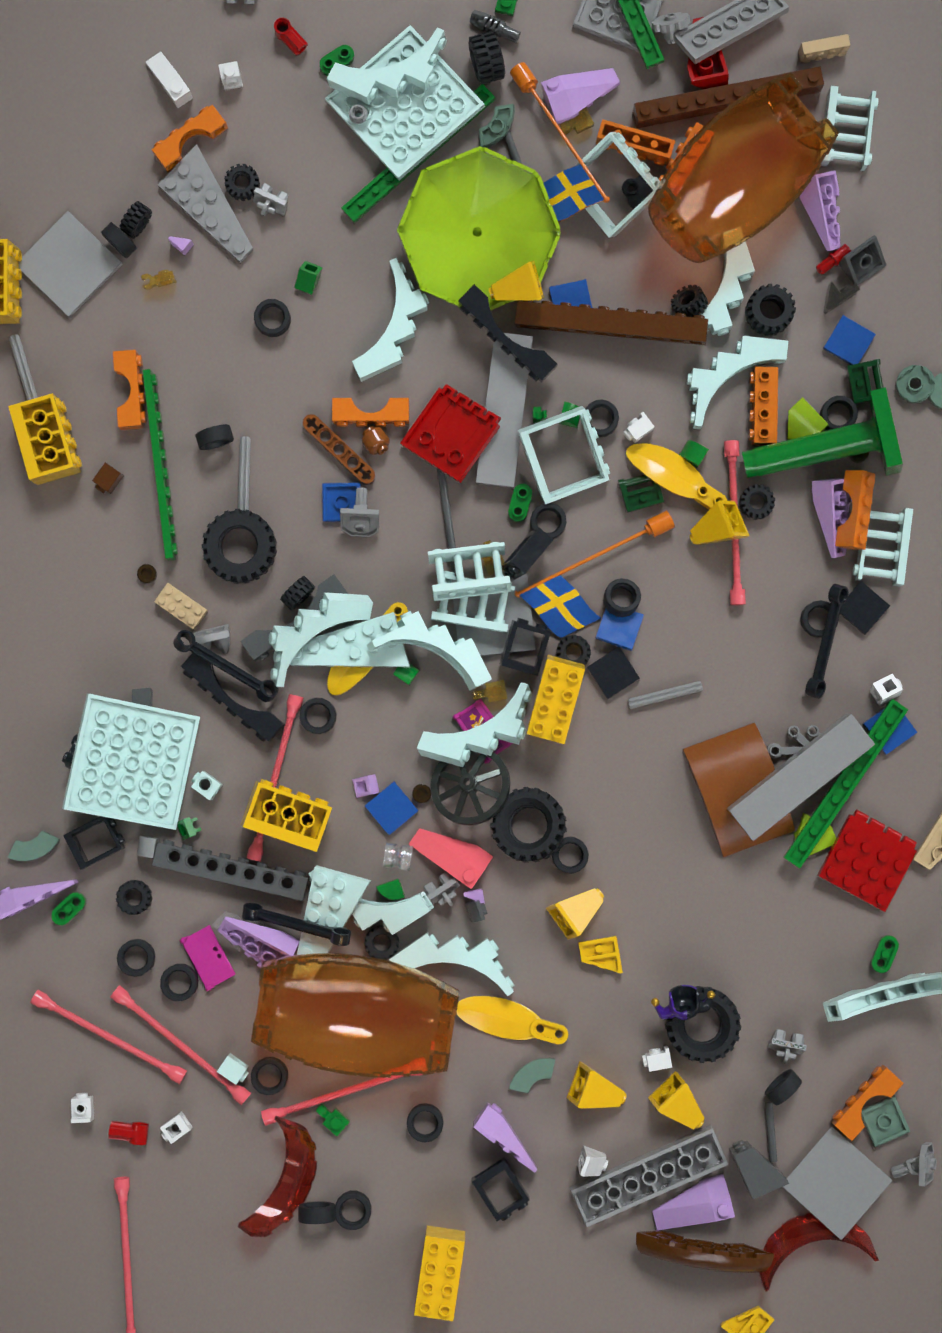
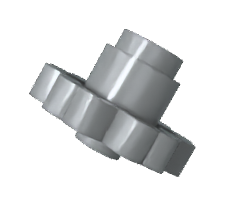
M681 12L661 15L651 22L652 30L663 33L666 43L674 44L676 42L673 40V35L688 27V24L691 23L690 15Z

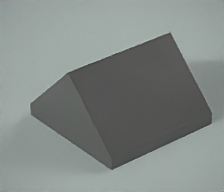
M875 235L846 254L839 262L840 267L854 286H858L887 265Z

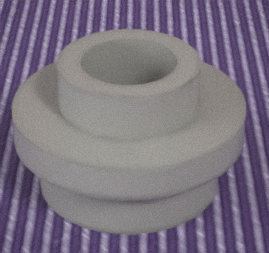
M359 104L352 106L349 110L350 120L355 124H361L366 121L368 117L367 109ZM357 113L362 114L360 117L355 116Z

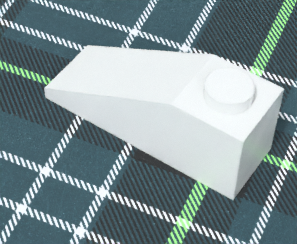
M162 52L146 61V64L177 108L193 99L189 88Z
M583 1146L577 1163L580 1175L584 1177L600 1176L602 1171L605 1172L608 1165L606 1154Z

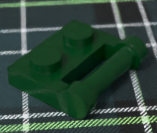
M880 359L846 366L854 403L870 400V391L872 390L867 367L872 366L876 389L884 388L879 367L881 364Z
M646 475L627 480H618L627 513L664 503L660 485L652 481V486L628 492L627 487L652 480Z

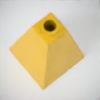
M535 261L524 264L492 284L489 288L491 299H543L544 294Z
M720 500L716 502L690 530V539L696 545L749 537L735 501Z
M594 888L546 907V910L566 938L572 939L582 934L603 903L604 895L598 888Z
M579 1061L567 1099L581 1109L620 1107L626 1100V1093L595 1070Z
M676 1071L648 1097L661 1114L693 1130L700 1128L704 1123L705 1118L689 1086Z

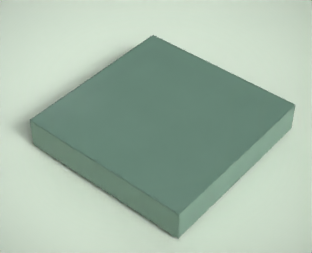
M895 1095L862 1108L861 1117L874 1147L911 1132Z

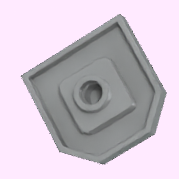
M360 487L356 489L354 509L340 508L341 530L350 536L371 537L379 532V510L368 509V490L366 488Z
M932 1142L922 1144L920 1155L893 1166L891 1173L894 1178L910 1173L911 1175H919V1186L924 1187L933 1181L937 1160L934 1158Z

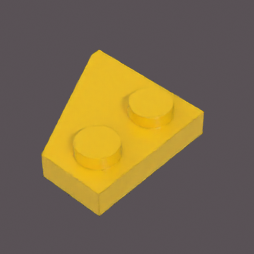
M617 936L578 942L581 962L617 973H623Z
M756 1306L723 1321L720 1326L728 1333H765L773 1323L774 1318L760 1306Z

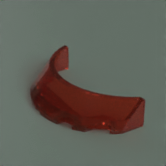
M275 1116L274 1120L280 1125L285 1137V1163L280 1179L269 1198L255 1213L238 1224V1228L251 1237H267L273 1234L271 1231L282 1223L290 1221L293 1217L292 1213L298 1205L306 1200L316 1174L317 1161L315 1160V1150L317 1149L308 1130L299 1123L279 1116Z
M810 1212L804 1216L798 1215L789 1219L770 1235L763 1250L773 1253L774 1258L771 1266L766 1271L759 1273L765 1292L769 1291L776 1270L788 1255L806 1244L821 1240L846 1242L866 1252L875 1262L879 1261L870 1237L857 1224L840 1240Z

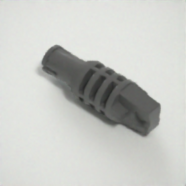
M474 10L471 14L469 22L486 32L493 31L497 37L502 36L514 43L518 42L521 32L507 26L505 21L496 19L494 16L478 10Z

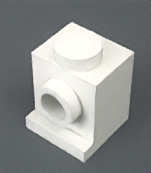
M237 61L218 65L225 91L243 87Z
M644 412L639 415V420L634 418L627 424L629 427L623 433L629 441L633 440L636 443L654 429V425Z
M891 674L873 683L870 693L878 705L882 706L891 699L900 696L903 689L900 680Z
M663 1046L664 1050L662 1051L660 1048L650 1049L649 1053L642 1055L643 1065L648 1068L649 1072L672 1068L668 1046Z
M77 1093L71 1099V1123H86L94 1120L93 1096H88V1093ZM79 1105L84 1107L83 1112L78 1110Z
M181 1111L160 1127L162 1130L160 1133L165 1141L169 1140L172 1144L189 1132L193 1126ZM174 1124L179 1127L178 1131L173 1130Z

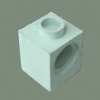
M202 771L201 773L197 772L193 777V785L191 787L208 800H213L223 784L207 772ZM204 779L210 781V788L208 790H204L201 787V782Z
M230 1053L217 1072L236 1085L239 1081L243 1082L249 1074L246 1071L249 1066Z

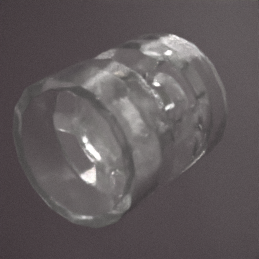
M386 842L383 867L394 868L398 866L400 870L410 871L413 846L402 845L398 847L396 843Z

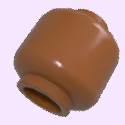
M371 426L363 432L362 444L370 454L382 455L388 450L390 439L381 427Z

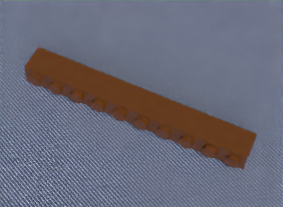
M821 66L634 103L633 115L636 129L819 93L824 86Z
M523 300L517 302L515 318L517 328L706 346L709 321L703 315L686 317V314L675 313L673 316L667 315L666 312L656 311L655 314H651L641 309L636 310V312H630L627 308H617V310H609L610 308L607 306L590 308L591 306L587 304H580L577 307L566 302H561L560 305H555L551 301L534 303V300Z

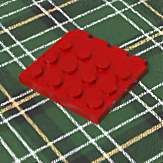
M446 384L443 389L438 388L400 444L461 483L500 428L498 423L501 417L491 411L487 412L485 407L477 402H473L472 399L461 392L458 393L456 389Z
M856 809L853 815H848L817 876L886 912L917 852L914 849L917 842L905 835L899 841L902 836L900 832L890 827H887L883 832L885 824L874 818H870L868 823H866L869 816Z

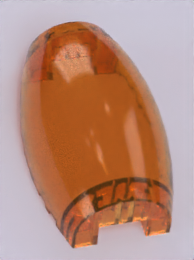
M792 72L755 88L721 110L685 145L660 181L648 206L650 219L662 238L677 253L689 261L702 263L722 255L769 226L801 195L811 182L815 172L822 166L821 163L825 156L829 154L839 132L828 118L817 122L796 94L803 86Z
M311 953L263 961L259 979L260 992L257 1014L252 1030V1043L272 1053L275 1051L285 1055V1058L289 1060L301 1061L303 1065L345 1075L391 1078V1075L410 1077L411 1074L428 1075L448 1070L451 1040L459 1000V990L415 968L363 955Z

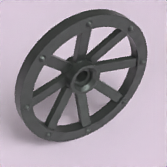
M470 750V754L480 755L470 773H468L465 764L463 767H460L461 777L444 772L449 763L442 761L438 763L431 779V796L438 811L448 820L460 825H478L493 818L503 808L510 792V775L505 763L495 752H492V755L489 756ZM486 757L491 758L499 767L497 770L476 776ZM502 776L501 793L480 785L482 781ZM441 777L458 783L457 786L441 795L439 794ZM461 791L455 812L452 814L445 808L442 801ZM477 791L497 799L496 803L485 813L476 795ZM469 794L478 816L460 817Z

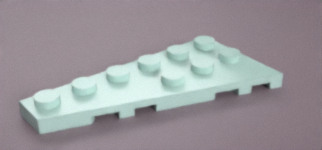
M394 612L311 638L297 652L290 663L291 666L410 668L404 644H386L371 652L367 647V644L372 641L371 637L379 633L383 636L388 633L387 630L397 626Z
M318 865L315 866L304 920L330 928H344L371 880ZM301 932L292 977L311 982L328 952L333 947L330 940Z

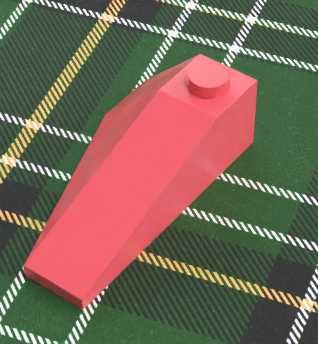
M419 828L409 843L410 846L470 889L473 888L493 858L491 854L478 845Z

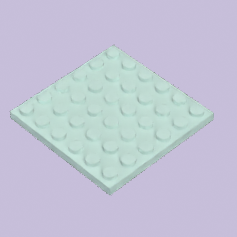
M410 25L360 69H374L394 65L420 50L426 41ZM439 55L434 65L436 79L433 85L428 87L427 91L407 82L405 91L401 92L398 98L378 89V95L375 100L372 99L370 105L337 90H334L325 98L333 110L398 180H401L485 107L478 96ZM357 104L364 106L368 112L366 121L361 124H355L349 118V110ZM357 113L355 116L360 117L362 114Z
M87 693L62 809L176 830L200 717Z

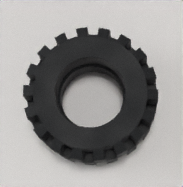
M489 31L469 37L470 57L475 75L480 84L483 85L504 79L505 65L503 55L494 32Z
M768 284L766 287L762 285L749 298L746 304L745 316L748 317L747 323L752 324L751 328L758 330L757 333L761 334L764 332L765 336H769L771 333L772 335H777L778 332L784 331L794 318V313L796 312V307H794L795 299H791L793 295L791 292L788 294L785 287L781 289L778 284L775 286ZM764 301L775 302L780 308L781 315L776 319L766 318L760 311V304Z

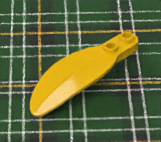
M648 443L633 444L627 448L626 456L628 460L644 475L664 489L681 497L692 498L708 510L716 503V499L727 501L725 495L708 485L697 469L679 454L667 448ZM700 489H704L705 494H702Z
M397 602L392 604L383 615L395 613L397 609H401L400 614H395L398 622L401 620V615L407 613L408 609L405 604ZM331 667L327 681L329 692L336 696L347 692L361 681L373 667Z
M472 996L458 1001L455 1006L457 1015L464 1022L497 1037L513 1040L537 1038L554 1044H563L569 1036L568 1029L564 1025L541 1019L529 1008L508 999L493 996ZM538 1025H542L544 1027L543 1032H539L537 1030ZM560 1030L563 1034L562 1037H557L555 1032Z

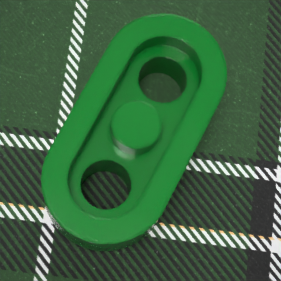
M341 45L325 55L320 60L321 72L328 76L335 62L345 66L350 65L354 61L353 49L348 45ZM342 52L348 53L347 56H342L341 54ZM331 62L332 65L328 67L326 66V63Z
M519 484L513 491L508 515L515 522L523 521L528 513L532 489L527 484ZM525 490L526 495L520 496L519 492ZM519 508L522 512L517 515L514 513V510Z
M79 892L69 894L52 911L51 918L53 922L57 925L69 923L85 907V896ZM75 898L79 899V905L74 904ZM61 911L66 914L64 919L59 915Z
M885 935L878 941L871 958V967L876 972L885 973L891 968L899 948V943L895 937ZM887 941L891 943V946L889 948H885V943ZM879 959L883 960L882 966L877 965Z

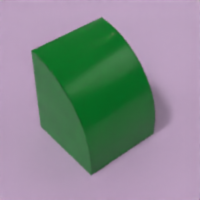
M305 261L299 268L294 288L312 295L318 284L323 267Z
M564 401L562 413L579 406ZM577 415L561 421L559 424L578 428L580 417Z
M687 440L679 455L697 468L709 449L699 443Z
M409 663L410 668L397 667L393 673L394 676L409 686L420 671L411 663Z
M399 878L376 886L380 894L388 899L397 900L405 897Z

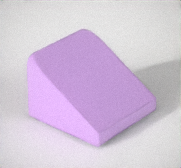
M172 236L168 238L170 244L183 255H186L194 245L190 239Z
M375 774L352 779L356 798L379 793Z
M482 889L463 892L464 897L475 901L479 900L480 903L485 904Z

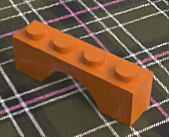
M212 104L201 109L196 117L186 120L184 126L180 129L171 131L169 137L165 140L155 143L152 151L165 170L170 172L182 160V148L189 138L196 135H205L214 139L227 130L228 126Z
M136 350L113 351L114 371L126 377L131 387L128 400L117 408L118 427L121 430L143 429L147 418L146 412L143 411L142 404H145L144 392L141 393V385H144L143 374H140V367L143 366L142 356Z
M332 398L333 424H337V427H348V424H356V427H367V424H375L376 427H386V424H394L395 427H405V424H409V398H389L386 406L375 413H366L359 410L353 403L352 398Z
M845 470L843 490L851 496L852 511L848 520L837 528L835 546L853 550L866 549L875 484L874 473L865 470Z
M884 1065L876 1067L871 1073L872 1077L868 1081H864L859 1086L857 1094L855 1096L851 1095L845 1102L846 1106L842 1110L839 1109L832 1117L833 1120L831 1122L851 1141L865 1127L861 1112L866 1101L877 1095L891 1098L904 1084Z

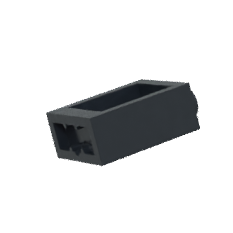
M540 527L529 533L503 563V573L514 580L526 574L552 543L553 539Z
M518 618L517 621L512 620L499 664L538 676L551 631L546 630L547 626L536 623V626L529 625V621ZM517 627L543 634L534 666L508 659Z
M100 816L63 835L80 870L125 848L123 845L125 840L122 834H118L115 829L117 824L114 818ZM105 822L116 847L88 861L76 835Z
M505 1157L472 1177L474 1187L496 1221L500 1219L505 1221L512 1215L511 1212L516 1209L522 1210L530 1201L529 1195ZM505 1170L522 1197L498 1212L481 1185Z

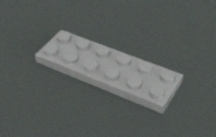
M734 0L675 33L673 40L691 61L697 64L788 13L789 6L784 0Z

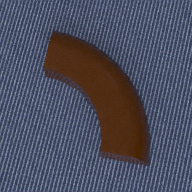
M663 1230L636 1233V1245L641 1254L695 1268L734 1273H761L771 1266L774 1258L773 1253L744 1243L719 1244L698 1239H684V1236Z

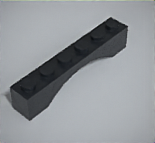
M475 284L458 300L459 309L466 316L470 314L474 318L473 322L480 329L484 327L488 331L486 335L493 342L497 340L502 345L500 348L507 355L511 353L516 358L514 361L520 368L523 369L525 367L529 370L528 375L535 382L539 380L542 383L558 366V363L544 350L523 347L508 338L493 319L488 297Z
M192 653L181 665L184 669L182 672L189 679L194 677L199 682L197 686L205 692L209 690L213 694L212 698L218 704L223 702L228 707L226 710L232 716L238 715L243 719L241 723L246 728L250 729L252 727L257 731L255 735L261 741L267 740L270 742L285 725L269 711L252 710L231 699L219 684L214 672V666L196 654Z

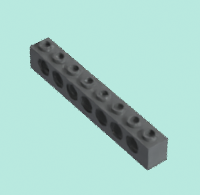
M169 840L157 843L152 866L301 901L305 898L309 877L305 876V872L295 870L294 873L286 872L287 868L276 866L275 869L268 868L267 863L257 862V864L249 863L250 860L238 857V860L230 859L231 855L219 853V856L213 855L211 850L201 848L200 851L193 850L194 846L182 844V847L174 845L175 842ZM173 851H177L180 854V859L177 862L171 859ZM192 855L197 856L199 859L197 866L190 864L189 859ZM210 860L217 862L216 870L209 869L208 862ZM229 864H233L236 867L234 875H230L227 872ZM248 868L255 871L253 879H248L245 875ZM266 873H271L274 876L273 883L268 884L265 882L264 876ZM285 877L292 879L293 885L291 888H286L283 885Z

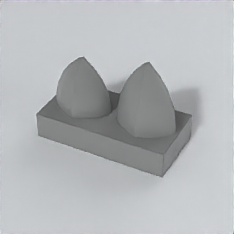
M228 624L192 632L196 642L210 650L211 641H213L222 653L226 654L230 647V628Z

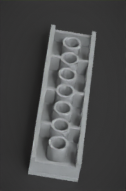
M504 333L515 343L531 349L533 336ZM496 340L493 343L485 408L487 412L491 411L501 417L498 423L500 428L479 457L476 484L514 489L520 443L517 430L522 427L529 370L525 367L523 369L520 368L514 361L516 358L511 353L507 355L500 348L502 345Z
M846 713L727 809L745 830L750 839L754 841L873 747L875 743L852 714Z
M712 1125L605 1171L600 1176H594L570 1187V1190L588 1227L727 1166L728 1163Z

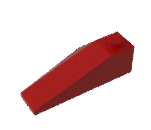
M704 17L693 19V23ZM722 50L697 64H694L688 58L687 70L692 85L701 89L728 85L729 73Z

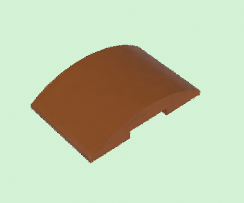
M755 723L683 749L723 857L795 831L791 813L789 812L756 840L752 841L727 809L775 770Z

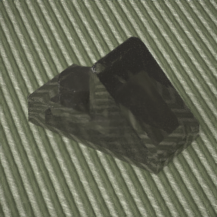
M831 281L828 285L823 312L827 314L856 295L860 290L856 283L852 286L848 284L839 292Z

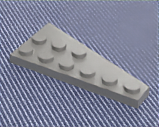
M196 144L164 177L158 186L241 263L253 251V247Z

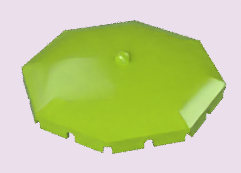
M481 146L422 169L396 229L421 291L460 307L458 300L475 284L488 297L490 310L515 301L491 299L489 288L492 284L524 264L535 261L541 283L561 233L560 225L553 207L549 203L547 191L538 172Z

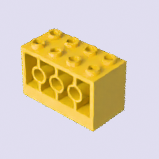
M0 239V324H19V318L22 316V309L19 306V299L22 298V290L19 287V280L22 279V272L19 268L22 253L8 239Z
M52 393L8 406L30 481L40 485L81 473L80 467H82V462L79 455L77 456L75 453L77 444L69 432L72 430L69 419L66 420L64 414L67 412L64 401H61L60 398H57Z
M547 655L527 728L528 735L565 744L585 672L584 664Z
M261 779L260 782L255 781L240 825L244 828L317 852L332 807L328 806L329 802L316 798L315 801L311 800L310 795L299 791L297 795L291 793L292 789L279 785V788L273 787L274 783ZM269 801H272L271 804L273 805V808L269 809V811H266L267 808L265 807V804H268ZM290 808L291 814L285 817L284 810ZM308 814L309 821L303 823L302 817Z
M427 1225L414 1316L447 1321L454 1320L465 1245V1231Z

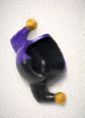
M679 985L669 991L668 1006L662 1007L659 1004L658 998H653L651 1004L655 1006L661 1019L677 1017L681 1020H689L698 1013L710 1010L715 993L708 991L707 998L704 1001H700L699 991L696 987Z

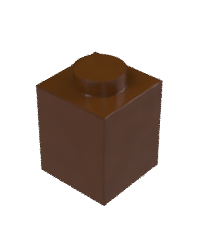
M105 462L92 481L96 484L95 488L103 494L106 491L111 494L124 475Z

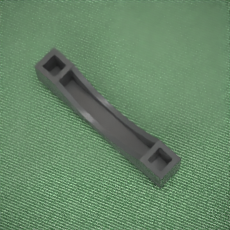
M334 574L318 585L316 595L307 610H320L319 604L320 600L323 599L324 593L348 594ZM294 622L287 625L290 627H295ZM255 630L240 641L253 660L257 661L259 659V661H262L269 656L268 652L273 649L269 643V634L272 630Z

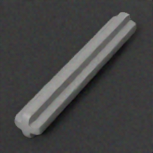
M18 334L9 336V341L27 400L38 398L20 336Z
M247 436L240 437L238 509L244 511L249 510L251 439Z
M697 681L628 699V705L630 709L700 692L703 690L702 683Z

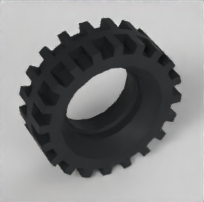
M249 510L224 511V514L214 517L215 520L207 525L208 529L203 534V557L208 567L223 580L236 584L250 583L249 581L260 579V576L264 573L266 574L269 567L273 565L275 554H277V542L271 527L261 516ZM238 528L251 532L257 543L254 556L249 561L241 564L232 563L227 560L221 548L225 535L231 530Z
M523 787L520 790H512L513 792L509 794L505 805L493 817V822L490 823V828L493 830V839H495L497 846L505 854L517 861L536 863L540 862L541 859H548L549 855L559 850L558 846L564 842V833L567 832L565 821L567 820L566 816H564L563 808L550 794L539 788ZM526 808L540 810L547 821L545 834L541 839L533 843L519 841L512 830V822L515 815Z
M696 986L699 991L700 1001H704L707 998L708 991L715 993V997L711 1002V1008L720 1017V1029L717 1035L709 1041L700 1042L693 1040L685 1030V1020L678 1019L677 1017L666 1019L665 1029L667 1030L670 1042L682 1056L691 1061H699L700 1063L707 1061L716 1062V1059L726 1057L725 1054L730 1050L732 1051L736 1041H739V1031L741 1030L740 1014L735 1004L721 991L708 986Z

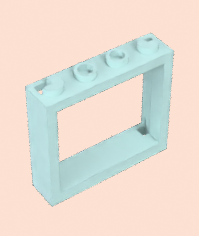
M619 132L608 133L582 161L588 167L614 142L653 191L616 226L598 204L585 208L609 238L619 234L664 191L661 187V181L650 174V168L646 163L640 162L637 158V152L632 147L626 145L625 138Z
M583 406L517 430L541 499L545 504L610 480L608 474H610L609 466L607 463L604 464L602 459L604 456L603 449L596 442L598 438L597 431L590 424L592 417L589 410H585ZM579 415L599 474L549 492L529 434Z

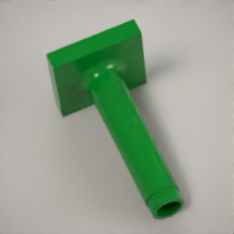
M886 387L870 391L869 403L872 417L868 421L742 452L747 478L871 451L881 453L886 476L901 473L903 462Z

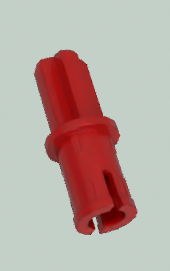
M844 244L834 253H829L826 259L816 265L817 272L823 275L832 267L838 266L841 259L851 252L850 248Z

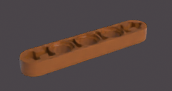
M310 414L303 419L305 430L361 483L368 485L375 480L374 470L316 415ZM309 419L311 421L315 419V424L318 428H320L321 425L323 426V428L318 430L316 435L314 434L316 432V429L314 427H307L309 425L307 422ZM325 431L331 434L330 440L326 442L320 439L321 433ZM339 444L345 448L344 452L340 455L334 453V447ZM352 457L358 460V465L354 468L349 467L347 464L348 460ZM362 464L364 465V467H362L363 471H365L366 473H368L369 471L371 472V479L368 480L366 478L365 480H363V474L360 471L358 472V474L355 473L357 470L360 469Z

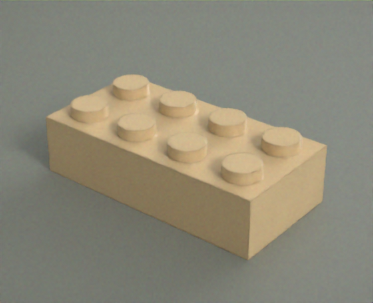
M845 34L801 43L798 50L800 62L808 63L811 60L819 61L822 58L830 59L834 56H844L851 46L849 35Z
M169 583L166 584L154 601L193 630L196 629L208 612L207 609Z

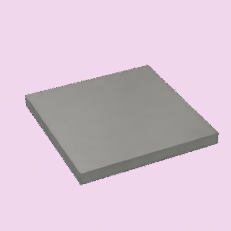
M582 0L572 27L639 52L617 0ZM639 0L652 29L651 22L657 18L663 0Z
M69 211L19 261L21 271L69 318L123 265Z
M527 574L515 580L513 578L510 579L511 586H515L514 592H508L504 614L505 624H508L507 633L456 625L457 640L464 638L466 641L472 638L480 656L502 654L512 620L517 621L518 618L529 621V625L533 626L531 606L523 598H518L514 595L516 590L518 592L529 587ZM500 593L488 594L485 611L487 621L493 622L496 619ZM480 596L468 597L467 617L475 618V615H477ZM460 598L453 599L455 615L459 609ZM517 627L510 653L536 650L534 632Z
M831 1127L788 1176L789 1184L783 1187L842 1240L893 1180L836 1129Z

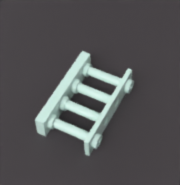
M837 86L830 87L827 94L819 166L827 167L830 161L839 159L861 162V171H865L867 166L871 164L872 154L869 151L874 110H877L878 107L876 91L871 92L869 99L841 96L838 93ZM848 104L868 107L867 117L839 114V112H836V105ZM842 122L866 125L865 136L837 133L834 130V124ZM836 140L863 144V153L854 154L834 151V149H831L832 142Z
M905 508L899 514L870 511V518L895 521L900 524L899 531L896 533L868 529L867 537L894 540L895 543H898L897 550H894V552L868 548L858 550L857 564L853 566L855 581H860L862 575L890 578L893 581L892 586L900 587L904 585L913 509ZM865 556L893 559L895 569L889 571L864 567Z
M492 542L485 545L428 551L429 564H435L438 582L437 585H432L434 601L511 592L510 576H503L500 555H505V543ZM481 558H493L494 578H484ZM473 559L475 580H464L462 560ZM454 561L457 582L445 583L443 562Z
M444 571L445 583L457 582L454 572ZM464 578L465 581L475 580L470 578ZM511 586V591L514 592L515 586ZM508 592L500 593L497 615L493 622L487 621L485 617L488 595H480L478 612L475 618L467 617L468 597L460 598L459 609L456 615L448 614V600H440L439 609H437V612L432 611L431 620L507 633L508 624H505L504 614Z

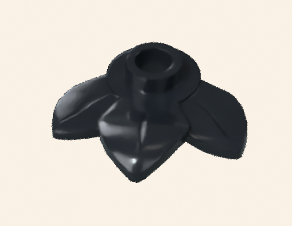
M641 175L636 179H627L622 184V192L628 197V204L632 209L636 208L653 191ZM633 186L635 190L629 191L628 187Z

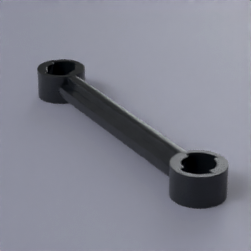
M833 584L829 590L828 600L831 603L813 677L808 680L805 688L808 696L818 699L824 695L826 690L824 676L841 606L845 604L849 595L848 588L843 585Z
M181 630L174 638L173 644L178 651H191L256 690L257 697L261 701L270 702L277 695L278 687H276L273 681L264 680L262 682L197 643L192 632ZM181 637L186 638L190 645H184ZM264 687L269 688L272 692V695H267V692L264 690Z
M246 903L243 905L242 918L245 920L269 922L329 939L332 944L338 946L350 944L351 931L342 927L330 928L263 909L261 905L256 903Z

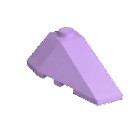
M610 68L559 75L541 82L544 100L557 124H560L578 116L579 111L586 106L590 107L593 105L594 100L612 91L620 85V81L614 69Z
M836 170L796 179L800 199L826 250L839 249L840 225L837 222V214L840 213V207L836 206V196H839Z
M844 478L812 481L813 502L831 558L846 555V549L835 546L837 528L843 525L851 514L848 512L852 499L849 493L843 490Z
M77 879L14 889L7 887L1 890L0 920L11 917L77 884Z
M226 916L217 930L233 945H239L245 951L244 954L248 958L252 957L255 959L260 969L278 979L293 957L300 941L283 931Z
M487 1103L474 1119V1128L493 1143L497 1140L505 1152H513L514 1157L535 1173L537 1171L536 1164L505 1116L501 1113L503 1110L495 1103L492 1105Z
M723 1174L702 1179L677 1197L652 1210L657 1230L710 1223L735 1217Z

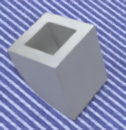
M140 836L137 855L154 858L156 846L160 838Z

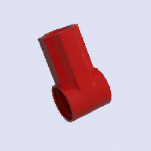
M282 17L274 22L276 37L282 40L296 56L300 55L306 49L308 43L291 26L288 19ZM281 26H286L288 28L285 32H280L278 30V28Z
M111 1121L108 1133L109 1139L129 1141V1143L134 1145H146L149 1124L143 1122L124 1123Z

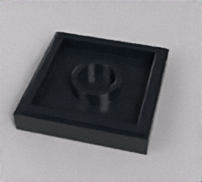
M860 581L849 593L845 604L841 606L840 614L866 635L890 605L865 583Z
M620 647L612 650L587 667L607 699L640 679Z

